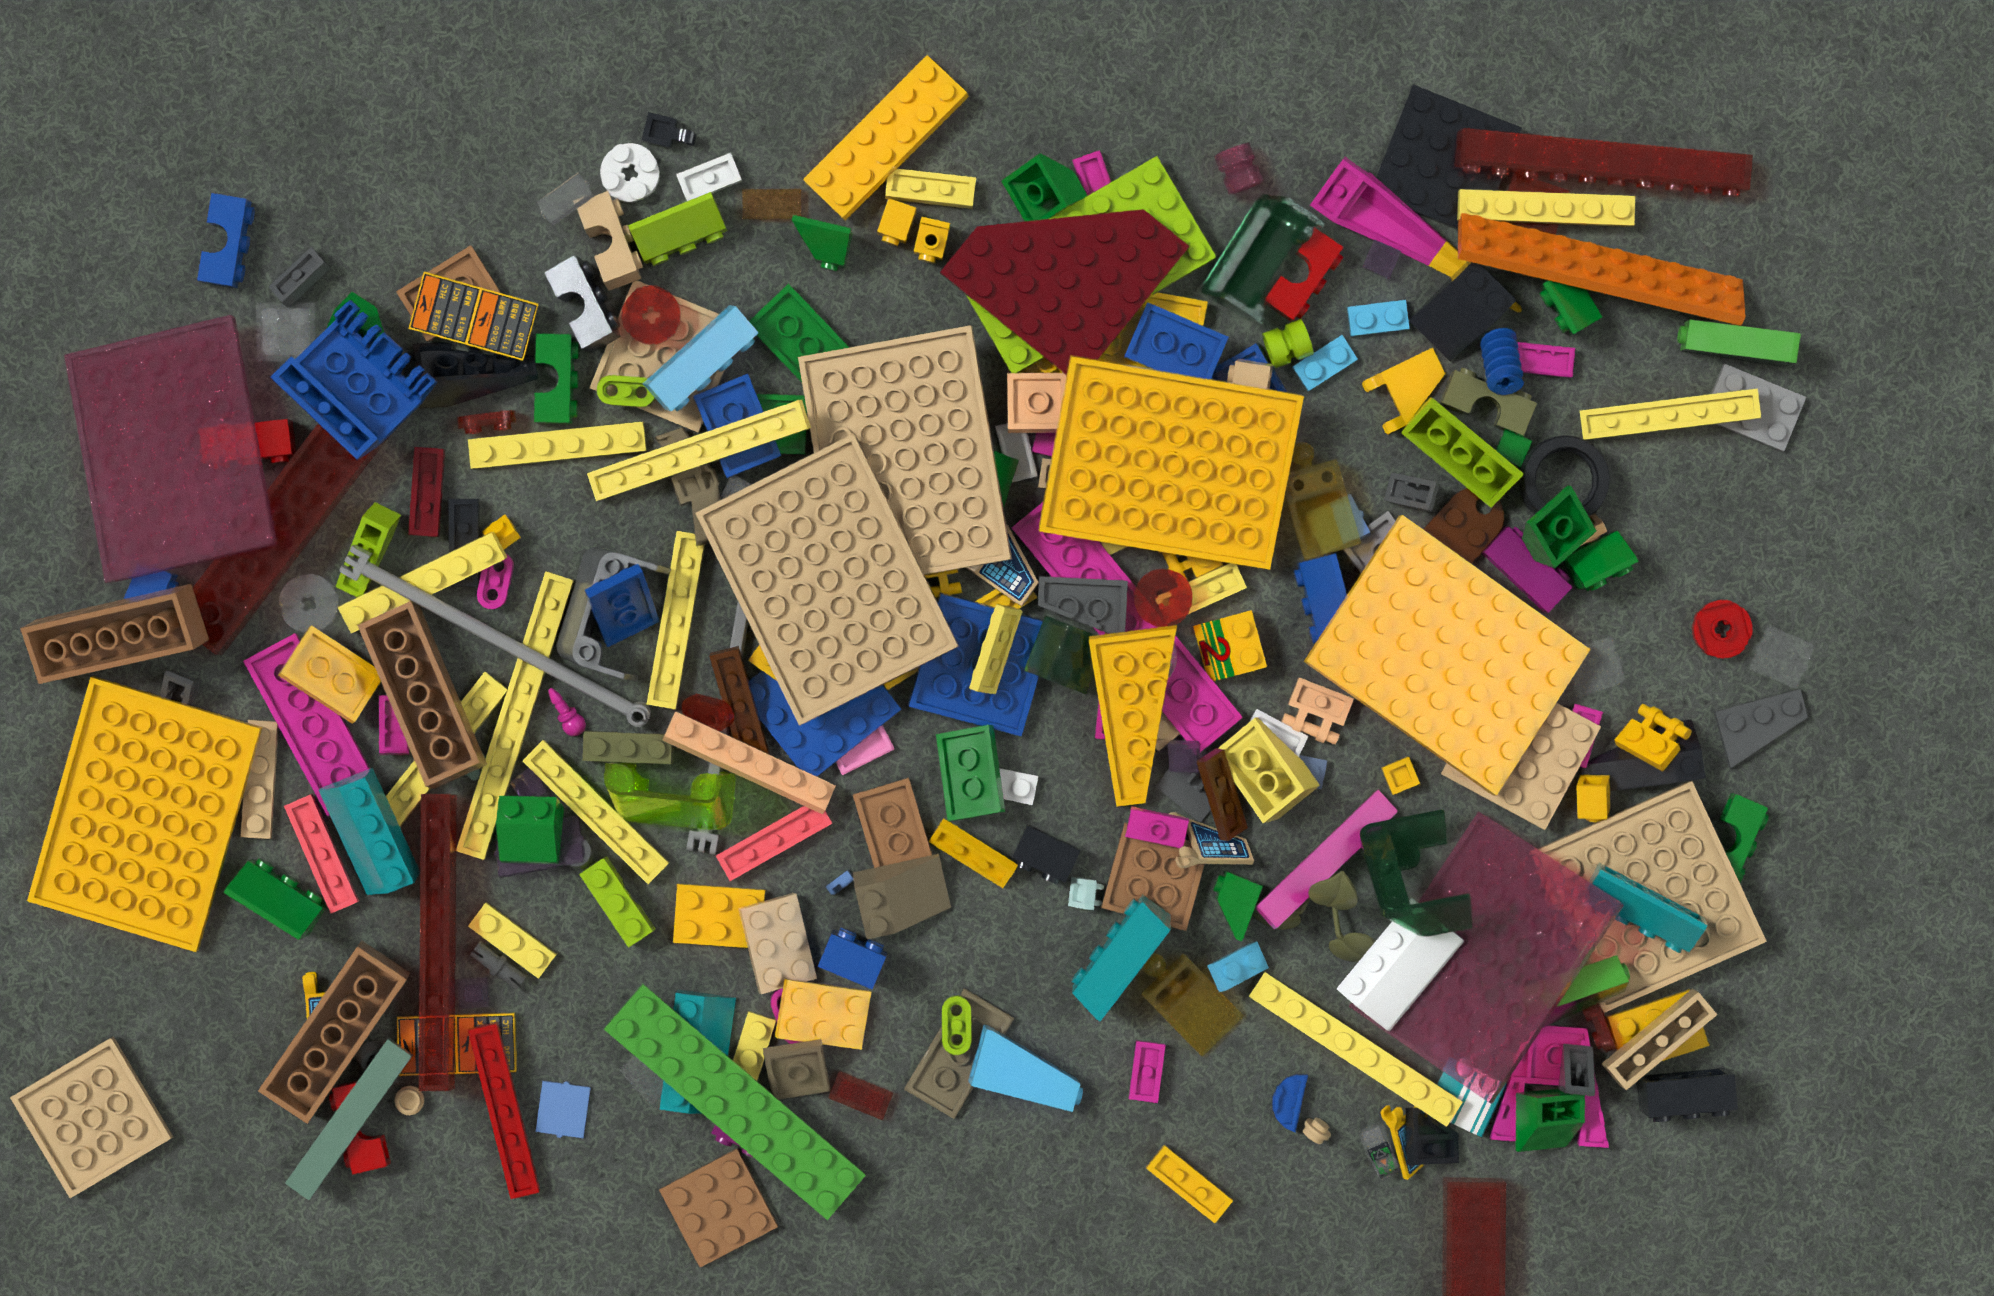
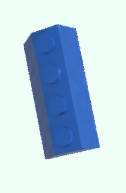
M1336 553L1297 563L1298 569L1294 570L1296 584L1298 587L1303 586L1306 597L1301 599L1305 616L1310 615L1313 626L1309 627L1313 644L1317 642L1347 596Z

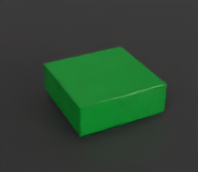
M1505 429L1496 447V451L1515 467L1521 468L1532 440Z

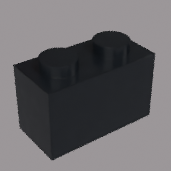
M1027 824L1012 858L1017 860L1016 864H1018V867L1029 872L1033 868L1044 872L1042 878L1058 884L1059 880L1066 883L1081 850Z

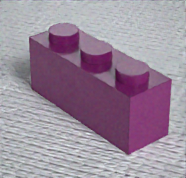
M1505 527L1481 554L1544 613H1549L1573 588L1568 583L1570 577L1559 567L1554 570L1550 566L1534 561L1522 540L1523 532L1517 527L1513 529Z

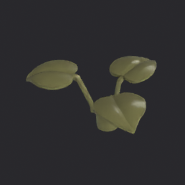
M1341 871L1338 874L1335 872L1330 878L1313 884L1308 891L1309 898L1276 929L1286 930L1298 926L1301 922L1299 915L1304 912L1310 899L1319 905L1332 906L1335 934L1338 939L1329 942V949L1336 957L1342 960L1359 962L1376 941L1362 933H1349L1345 936L1341 933L1338 909L1348 910L1355 907L1358 902V895L1353 883L1345 872ZM1254 908L1252 916L1264 925L1272 928Z

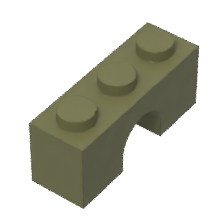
M1461 368L1460 372L1457 370L1452 371L1439 402L1440 405L1468 415L1477 399H1489L1497 408V417L1493 427L1503 431L1505 429L1521 437L1524 436L1537 405L1536 402L1531 401L1532 396L1520 390L1508 395L1496 394L1488 388L1487 382L1476 378L1477 373L1465 368Z
M587 730L583 734L582 761L673 764L674 746L662 740L665 733H624Z

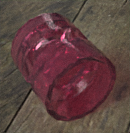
M1249 142L1234 146L1214 156L1219 171L1226 174L1223 182L1228 195L1236 194L1264 182L1259 166L1252 163L1255 156Z

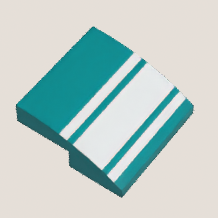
M1451 1057L1437 1084L1463 1101L1450 1123L1480 1137L1483 1136L1507 1086L1506 1083Z

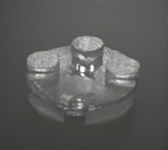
M315 574L301 575L291 579L283 587L279 597V605H281L284 621L290 627L300 632H306L311 625L320 631L327 628L335 620L339 611L340 596L334 585L326 578ZM314 596L316 598L314 601L317 604L316 608H310L308 611H305V604L302 602L303 598Z

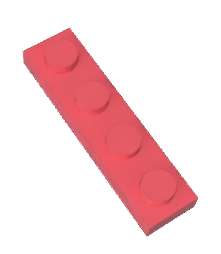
M313 794L285 805L286 813L330 913L332 914L359 902Z
M802 806L716 855V858L729 881H732L831 825L832 821L826 810L821 814Z

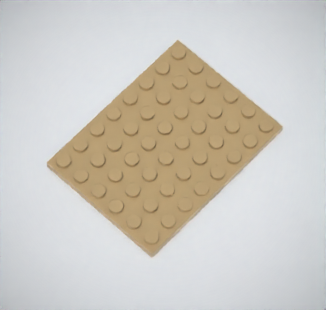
M971 325L798 357L814 453L853 433L855 434L924 575L1012 560L973 327Z
M854 433L695 513L799 726L959 647Z

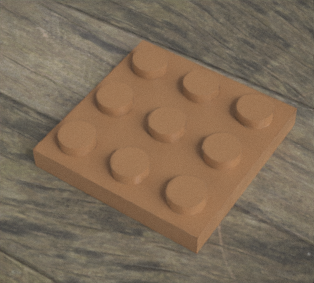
M1124 822L1101 908L1124 914L1128 904L1133 899L1138 901L1143 894L1171 914V927L1186 931L1205 864L1179 868L1175 859L1176 857H1181L1179 854L1180 848L1125 837L1128 823ZM1185 839L1184 846L1192 848L1190 840Z
M738 1148L659 1189L700 1268L778 1227Z

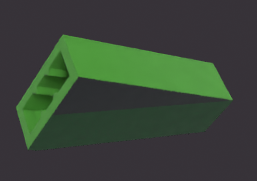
M1688 320L1684 326L1679 327L1677 343L1681 344L1680 351L1787 367L1797 362L1801 334Z
M1616 955L1518 989L1513 1011L1523 1034H1530L1625 992L1629 983L1628 980H1630L1629 970L1625 963H1620Z

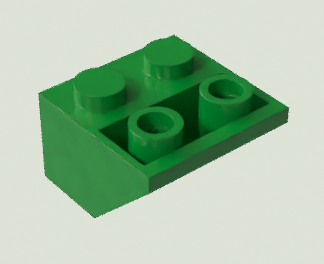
M1549 280L1540 285L1543 291L1539 295L1547 308L1553 306L1558 316L1554 320L1562 333L1568 331L1570 336L1574 335L1602 318L1586 289Z
M1613 531L1575 550L1563 561L1576 589L1585 588L1586 591H1593L1607 584L1605 578L1609 576L1619 578L1633 571L1632 565L1639 562L1618 531Z
M1558 1088L1516 1093L1517 1152L1566 1147L1585 1123V1095L1564 1093Z

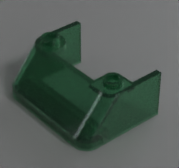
M1269 194L1261 195L1251 207L1202 286L1201 293L1246 320L1262 324L1265 318L1261 315L1266 309V304L1264 303L1265 296L1262 293L1293 245L1297 246L1300 243L1305 244L1313 234L1314 230L1312 227L1323 228L1325 222L1289 197Z
M1444 809L1374 822L1365 825L1361 829L1360 843L1379 911L1383 917L1421 937L1473 928L1470 893L1410 905L1401 871L1413 869L1419 864L1421 859L1419 849L1447 844Z

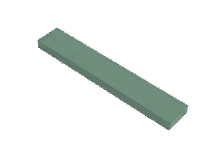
M387 1039L285 1182L286 1185L307 1200L312 1198L413 1054L392 1039Z

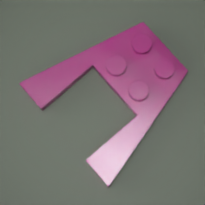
M1548 1025L1530 1034H1523L1490 1134L1491 1140L1516 1141V1093L1524 1092L1525 1083L1559 1086L1563 1044L1590 1046L1587 1028ZM1594 1072L1595 1095H1585V1123L1578 1131L1577 1144L1579 1146L1609 1148L1604 1127L1603 1111L1600 1105L1598 1084Z

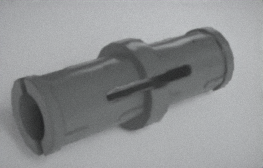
M481 940L469 955L489 969L490 975L493 977L497 975L515 990L520 987L528 976L506 961L507 957L505 955H498L483 944Z

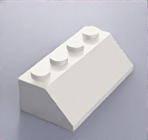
M1411 898L1337 987V990L1390 1032L1464 943V940L1423 905Z

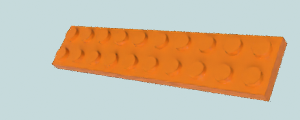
M1461 213L1458 221V259L1739 326H1742L1746 318L1743 279L1709 272L1705 269L1680 265L1676 262H1667L1647 255L1625 252L1617 248L1604 247L1592 242H1583L1567 238L1563 235L1541 232L1534 228L1529 229L1512 225L1508 222H1499L1483 218L1479 215Z

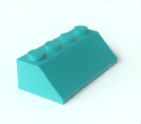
M373 768L319 788L318 791L367 895L387 894L413 884L421 873Z
M1600 862L1583 891V897L1587 899L1586 904L1598 911H1602L1605 908L1613 912L1612 918L1625 925L1632 922L1640 926L1638 930L1640 933L1652 939L1656 935L1666 940L1665 945L1678 953H1681L1682 949L1690 953L1708 926L1705 917Z
M1143 894L1138 901L1133 899L1124 911L1126 917L1120 924L1115 922L1106 935L1109 939L1103 947L1098 945L1089 957L1091 960L1090 964L1086 969L1081 967L1071 981L1074 983L1072 994L1100 1022L1171 930V914Z
M677 990L673 1009L728 1056L736 997ZM663 1080L659 1110L702 1114Z

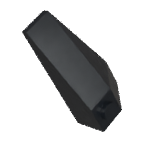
M452 343L413 344L414 368L420 365L425 369L419 380L426 373H429L437 381V384L419 406V409L450 407L538 379L535 359L531 355H525L522 361L497 353L494 355L483 354L479 352V348L472 346L469 347L467 352L452 349Z
M1692 719L1682 720L1684 726L1691 729V735L1687 740L1679 736L1674 742L1679 744L1681 750L1664 771L1655 768L1620 747L1609 750L1588 761L1587 768L1580 767L1581 775H1610V791L1706 778L1702 750ZM1658 725L1654 728V731L1662 735L1666 729Z

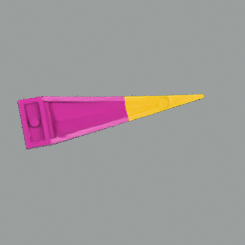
M1347 157L1342 159L1310 204V206L1334 223L1386 245L1450 277L1467 262L1458 259V250L1371 172H1366ZM1516 302L1510 307L1516 312L1522 311L1521 306Z

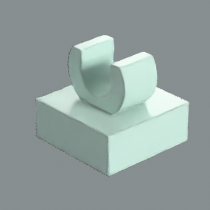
M1071 877L1068 906L1094 910V906L1102 905V901L1095 900L1096 889L1102 890L1104 886L1097 883L1096 880Z

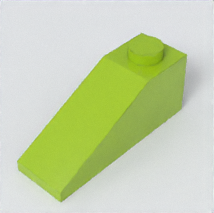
M374 502L362 516L351 546L357 545L372 553L368 561L379 567L392 540L401 514ZM349 550L348 555H351V556H353V557L359 559V556L353 554V553L350 552V550ZM346 562L344 563V565H346V566H348V567H350V568H352V569L354 568L353 566L349 565L348 563H346ZM340 573L335 587L355 597H359L366 593L372 580L361 574L359 579L355 581Z

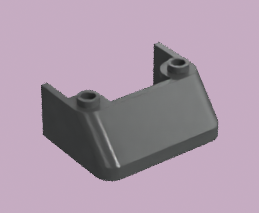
M592 547L583 555L557 640V652L563 659L580 666L621 679L637 681L638 675L600 664L603 649L597 640L591 638L596 620L585 589L591 587L596 582L603 581L619 573L625 568H629L631 563L639 564L641 567L665 574H670L671 569L604 548Z

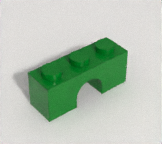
M536 334L535 363L553 366L559 377L557 386L552 391L535 393L534 422L537 424H572L573 418L578 417V400H573V388L578 389L579 373L574 371V359H579V342L574 341V336L571 334Z
M1730 793L1719 820L1730 824L1735 830V843L1731 848L1725 850V853L1739 883H1741L1745 874V868L1742 867L1746 858L1752 857L1757 846V842L1754 841L1759 830L1762 831L1765 828L1769 815L1766 814L1767 807L1740 795Z

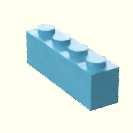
M729 305L642 384L665 410L673 411L675 409L679 411L690 401L688 396L692 392L703 390L712 381L710 379L712 374L717 370L722 372L732 364V356L739 350L741 352L746 351L754 344L755 340L753 337L758 334V331L736 306Z

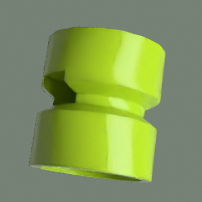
M1302 319L1286 324L1284 330L1275 328L1262 333L1268 356L1275 369L1291 363V358L1293 357L1300 360L1314 355L1312 343Z

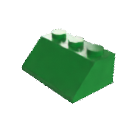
M258 858L257 861L254 859L247 861L223 893L294 938L300 940L309 936L327 908V905L322 903L324 898L310 889L305 892L298 888L299 882L287 874H283L282 877L272 871L274 866L261 858Z

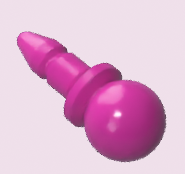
M550 688L548 690L550 700L555 704V708L560 714L557 719L559 722H562L564 732L569 736H579L586 727L584 718L576 713L575 707L569 708L560 693Z

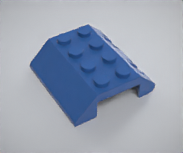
M349 300L334 314L335 321L296 359L291 356L270 378L356 460H359L380 446L423 403L437 384V381L429 373H426L419 380L425 371L420 365L415 367L409 376L405 378L401 372L410 362L411 356L408 353H404L399 358L403 349L386 332L378 336L382 329L377 324L371 327L364 337L358 334V331L365 324L369 316L364 312L357 316L360 308L352 300Z

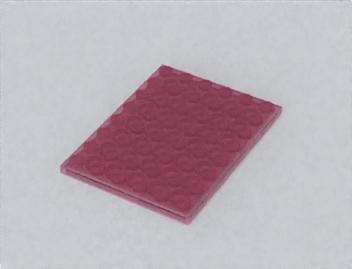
M233 315L64 355L105 583H115L277 545L236 319Z
M1478 811L1418 902L1461 937L1464 943L1390 1032L1353 1003L1349 1007L1492 1104L1624 904Z

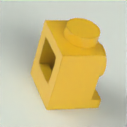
M921 217L914 248V254L919 255L918 260L933 264L936 263V259L943 260L950 223ZM930 235L937 238V242L933 246L926 244V238Z

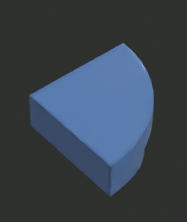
M847 870L828 884L826 889L831 895H835L854 881L852 873Z

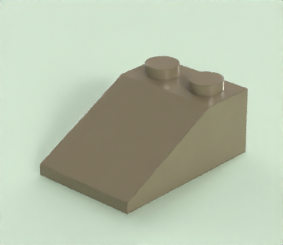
M939 854L853 872L854 888L867 940L895 934L951 908Z

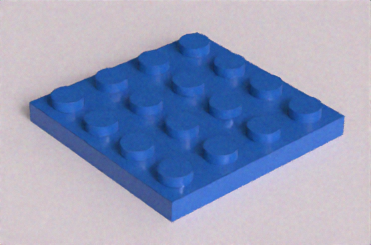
M940 592L937 602L959 647L919 666L908 706L980 726L994 725L995 730L1022 736L1054 624L1021 615L996 694L977 692L969 687L995 607Z
M761 671L749 680L761 722L795 765L816 777L902 710L886 688L881 685L799 726L775 679Z

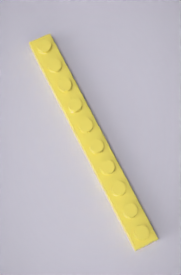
M545 571L522 644L550 658L575 580ZM517 658L485 758L487 765L482 768L456 849L457 852L482 860L486 859L495 831L499 796H506L545 672Z

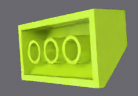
M1429 398L1401 432V434L1491 508L1524 474L1433 398Z

